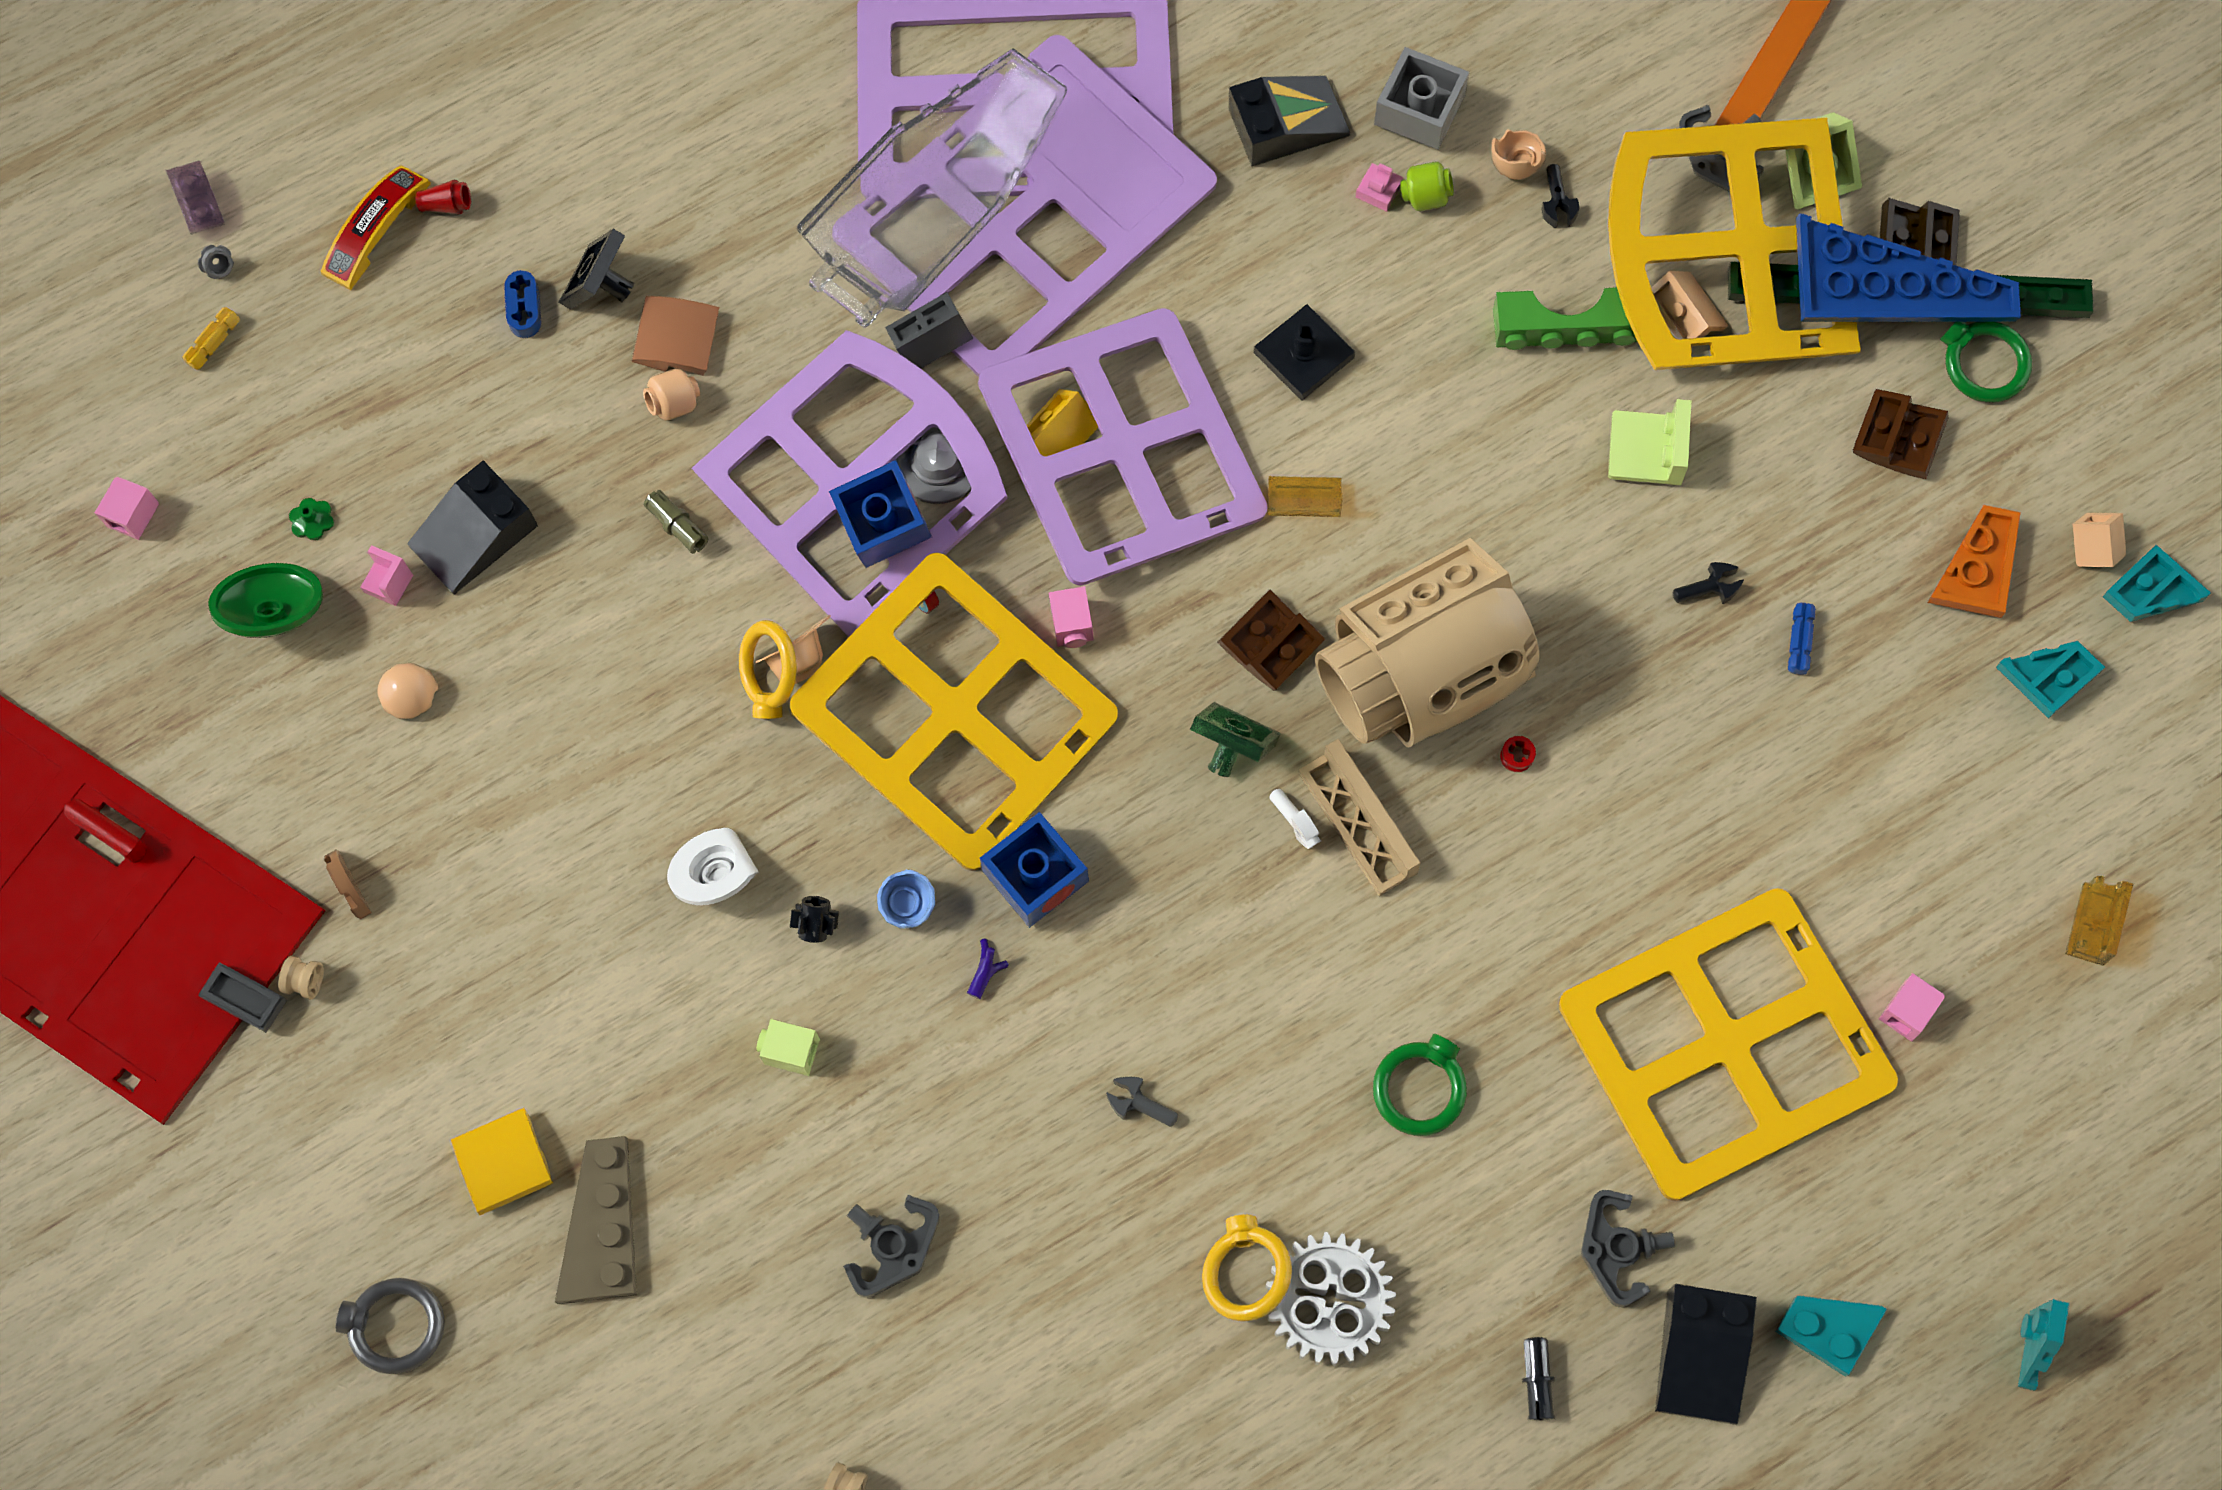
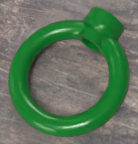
M1955 322L1940 339L1948 346L1945 364L1949 378L1960 392L1971 399L1985 403L2002 402L2017 395L2029 381L2032 371L2030 349L2017 331L2003 323L1974 322L1967 324L1966 322ZM1981 335H1991L2004 340L2010 345L2017 358V371L2008 384L1999 388H1984L1973 383L1965 375L1960 363V354L1972 338Z
M1433 1034L1428 1043H1407L1395 1048L1384 1057L1374 1075L1373 1096L1378 1111L1387 1123L1409 1135L1428 1136L1445 1130L1455 1122L1464 1108L1467 1097L1466 1078L1461 1066L1455 1059L1460 1051L1457 1045L1440 1035ZM1426 1058L1434 1065L1443 1068L1450 1079V1100L1446 1108L1431 1119H1410L1402 1115L1391 1102L1388 1090L1390 1077L1397 1066L1406 1060Z

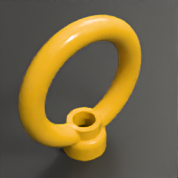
M762 620L756 622L747 630L741 642L739 651L740 677L748 697L754 703L752 717L762 719L781 718L782 705L790 697L796 681V655L787 632L773 621ZM764 635H768L774 640L781 657V679L774 693L763 692L754 672V651L757 642Z
M1247 1214L1235 1215L1226 1219L1227 1233L1213 1245L1205 1259L1202 1284L1207 1300L1219 1314L1235 1321H1252L1269 1314L1283 1300L1291 1282L1292 1264L1284 1243L1271 1231L1258 1227L1256 1216ZM1255 1243L1261 1244L1271 1252L1275 1261L1276 1274L1272 1287L1263 1298L1255 1303L1248 1305L1234 1304L1224 1297L1219 1287L1218 1272L1222 1260L1234 1247L1244 1248L1253 1246Z

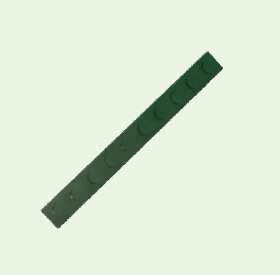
M1730 262L1728 267V300L1745 301L1740 262ZM1770 263L1775 302L1800 304L1798 265ZM1997 275L2019 282L2021 315L2090 318L2093 313L2092 280Z

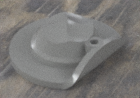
M937 427L930 428L895 459L904 473L914 497L920 501L932 504L949 503L964 497L971 491V486L960 461Z

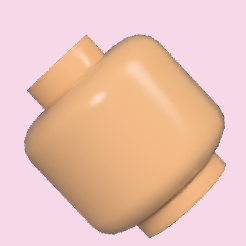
M672 369L652 376L647 383V388L643 390L646 406L653 416L658 415L662 420H671L694 411L696 397L700 396V389L693 376L688 377L681 369Z

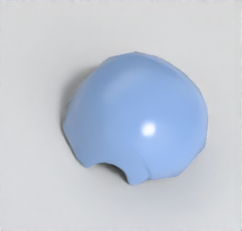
M904 870L887 877L877 893L878 910L886 922L900 929L917 927L929 919L935 907V889L926 876L916 871Z

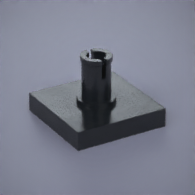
M613 228L588 244L558 303L571 310L593 297L599 287L618 298L621 302L628 297L631 292L628 289H633L634 282L627 280L609 268L625 235Z
M1308 304L1254 346V354L1301 401L1355 358V351Z

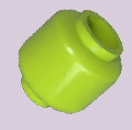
M1440 162L1412 166L1407 171V180L1400 182L1404 202L1410 201L1416 211L1444 207L1448 203L1449 197L1454 196L1451 171L1449 168L1444 169Z

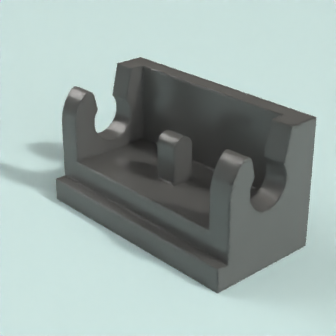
M948 292L885 327L898 353L920 369L974 339Z

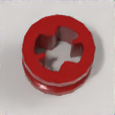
M1524 736L1509 738L1504 743L1500 752L1502 765L1512 772L1527 770L1532 765L1536 756V748L1533 742ZM1515 746L1522 747V753L1528 755V759L1523 757L1521 762L1514 761V755L1508 753V749L1513 751Z

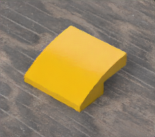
M521 1108L451 1139L463 1178L479 1216L553 1184L544 1153L538 1145L530 1117L525 1108Z

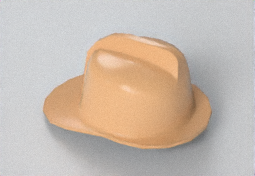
M828 615L792 641L797 664L795 684L811 677L820 667L823 653L817 628L827 621L831 615ZM779 651L755 662L758 663L764 660L780 681L782 663Z

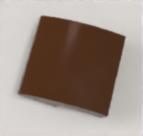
M1875 389L1853 447V453L1882 467L1926 480L1949 419L1948 411L1912 404V398L1909 395Z
M1269 589L1217 643L1253 676L1275 691L1317 649L1325 638L1301 613L1295 615Z

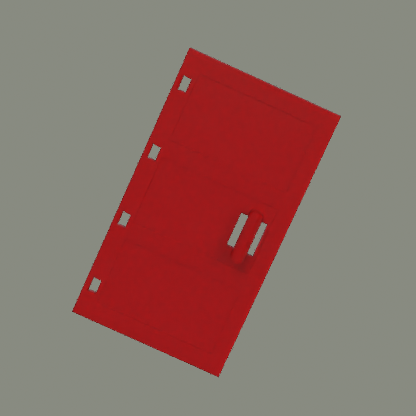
M0 695V1013L164 1125L243 1021L198 996L218 963L220 962L268 988L281 971L285 960L294 954L326 911ZM106 804L146 832L139 839L100 813V811ZM84 831H87L120 853L124 860L117 867L78 841V838ZM34 1008L49 1017L42 1025V1028L26 1019V1016ZM126 1070L140 1079L134 1091H131L117 1081Z

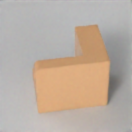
M2086 513L2073 523L2077 566L2114 567L2126 556L2123 513Z

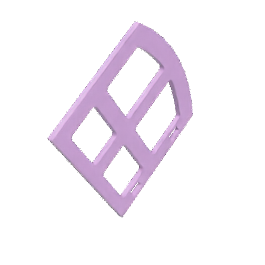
M847 330L692 467V470L825 613L831 615L830 618L848 637L926 556L931 553L946 555L1008 499L999 470L984 439L968 415L951 395L925 371L902 355L876 341ZM854 367L894 388L914 402V405L910 411L845 468H839L794 421V415L845 369ZM930 428H939L963 467L971 486L970 494L930 529L932 538L887 558L889 566L852 600H844L799 552V546L835 513H838L829 491L894 461ZM768 439L775 440L819 487L817 494L780 526L774 525L730 478L731 471ZM967 509L973 516L956 531L950 522ZM880 585H883L889 592L872 606L866 598Z

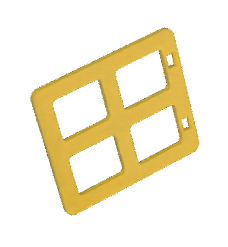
M931 553L926 556L797 690L790 700L791 713L797 720L963 868L971 871L980 869L981 863L979 858L1026 821L1110 730L1118 717L1117 707L1110 699L942 553ZM936 589H943L999 639L996 647L957 687L949 686L894 636V632ZM869 659L877 660L932 710V714L888 759L880 757L826 708V703ZM1018 662H1026L1082 712L1080 720L1041 761H1035L977 709L978 704ZM1079 731L1088 739L1073 754L1065 744ZM952 733H959L1016 785L1015 790L972 834L962 830L909 781L912 774ZM1002 814L1011 822L995 838L988 830V827Z
M1779 888L1771 889L1566 990L1559 1000V1010L1658 1188L1666 1198L1674 1201L1681 1200L1889 1095L1898 1084V1077L1894 1068L1793 898L1787 891ZM1764 924H1770L1776 930L1805 979V986L1740 1019H1732L1727 1014L1701 969L1698 957ZM1795 927L1798 928L1808 947L1797 951L1787 932ZM1663 974H1670L1703 1028L1704 1036L1637 1070H1630L1626 1067L1600 1021L1596 1008ZM1816 1014H1823L1828 1018L1858 1069L1859 1077L1793 1111H1785L1753 1059L1750 1048ZM1859 1031L1870 1052L1859 1056L1849 1039V1036ZM1714 1065H1722L1727 1070L1754 1117L1757 1128L1690 1163H1682L1677 1158L1647 1103L1648 1099Z

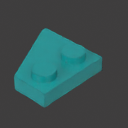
M2155 545L2102 597L2126 619L2133 622L2201 603L2211 592L2159 546Z
M2079 641L2061 644L2056 649L2045 648L2015 659H2011V657L2004 658L1996 668L2049 719L2100 674L2105 666Z
M1796 1296L1775 1332L1846 1377L1852 1371L1887 1309L1879 1305Z
M2052 1299L2031 1310L2030 1314H2025L2021 1325V1337L2026 1339L2018 1387L2031 1391L2037 1389L2039 1371L2047 1372L2053 1357L2057 1355L2063 1345L2069 1303Z

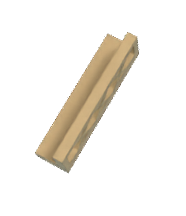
M1339 739L1325 746L1323 756L1299 769L1298 774L1378 896L1385 894L1418 874L1420 861ZM1328 765L1336 776L1334 787L1329 788L1317 785L1311 774ZM1339 782L1345 791L1338 790ZM1324 794L1331 795L1330 803L1328 802ZM1336 797L1353 802L1356 807L1354 819L1341 817L1336 814L1333 809ZM1359 813L1361 814L1365 822L1358 820ZM1344 825L1352 826L1350 834ZM1356 828L1373 832L1377 838L1374 850L1357 846L1353 840ZM1379 845L1382 846L1386 853L1378 851ZM1365 856L1372 857L1371 865L1368 863ZM1376 858L1392 862L1399 874L1382 883L1374 872Z

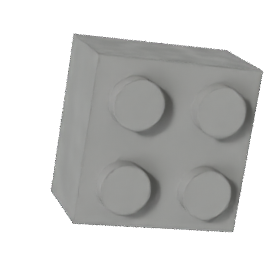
M1404 47L1377 101L1374 125L1438 150L1466 95L1469 71Z

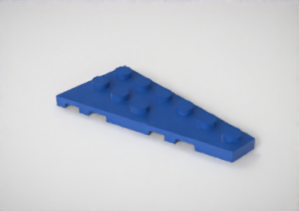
M1799 213L1796 217L1801 322H2016L2021 318L2019 282L1978 269L1975 271L1953 265V261L1940 258L1937 260L1921 255V251L1868 234L1861 236L1843 230V226L1830 223V225L1811 220V216Z

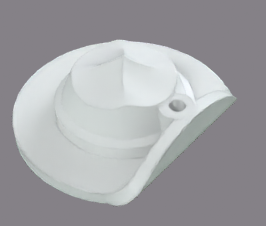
M719 828L704 832L684 844L671 860L667 880L672 892L681 901L692 905H709L726 900L738 893L759 871L737 834L730 828Z

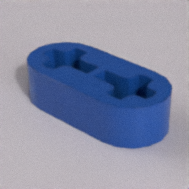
M519 270L511 273L505 280L506 319L515 336L529 338L538 333L541 328L540 291L534 276L527 271ZM520 284H526L524 298L520 299L517 290L520 289ZM521 310H526L529 317L526 319L525 325L519 324V321L522 319Z

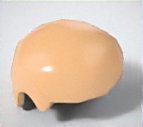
M1506 130L1501 139L1493 138L1492 162L1500 174L1510 179L1522 180L1537 172L1545 162V144L1537 134L1526 130Z
M415 663L396 664L381 677L377 693L384 711L398 719H413L432 707V699L434 693L438 690V684L430 671Z

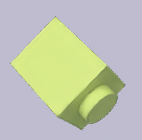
M770 1019L768 1029H762L760 1032L756 1050L760 1052L759 1056L764 1065L809 1076L820 1038L815 1030Z

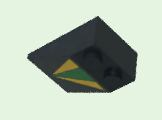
M1327 76L1260 77L1229 87L1228 110L1251 166L1350 136V131Z

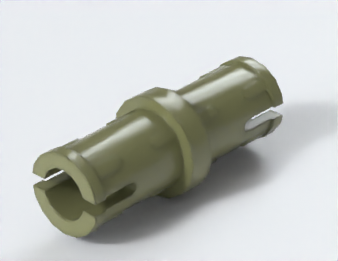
M662 490L653 491L644 501V507L663 524V530L667 534L678 538L692 554H695L696 551L700 552L707 545L708 536L689 519L690 515L685 509L675 506Z

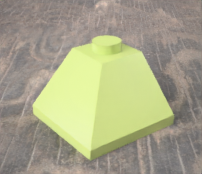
M1834 112L1818 117L1828 119L1838 196L1862 188L1852 120ZM1803 148L1785 149L1794 208L1798 210L1815 204L1808 152Z

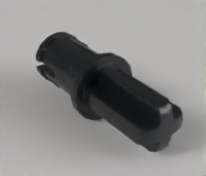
M1544 1337L1527 1338L1524 1340L1526 1378H1522V1382L1527 1383L1528 1420L1555 1419L1551 1382L1555 1381V1377L1550 1376L1548 1340Z

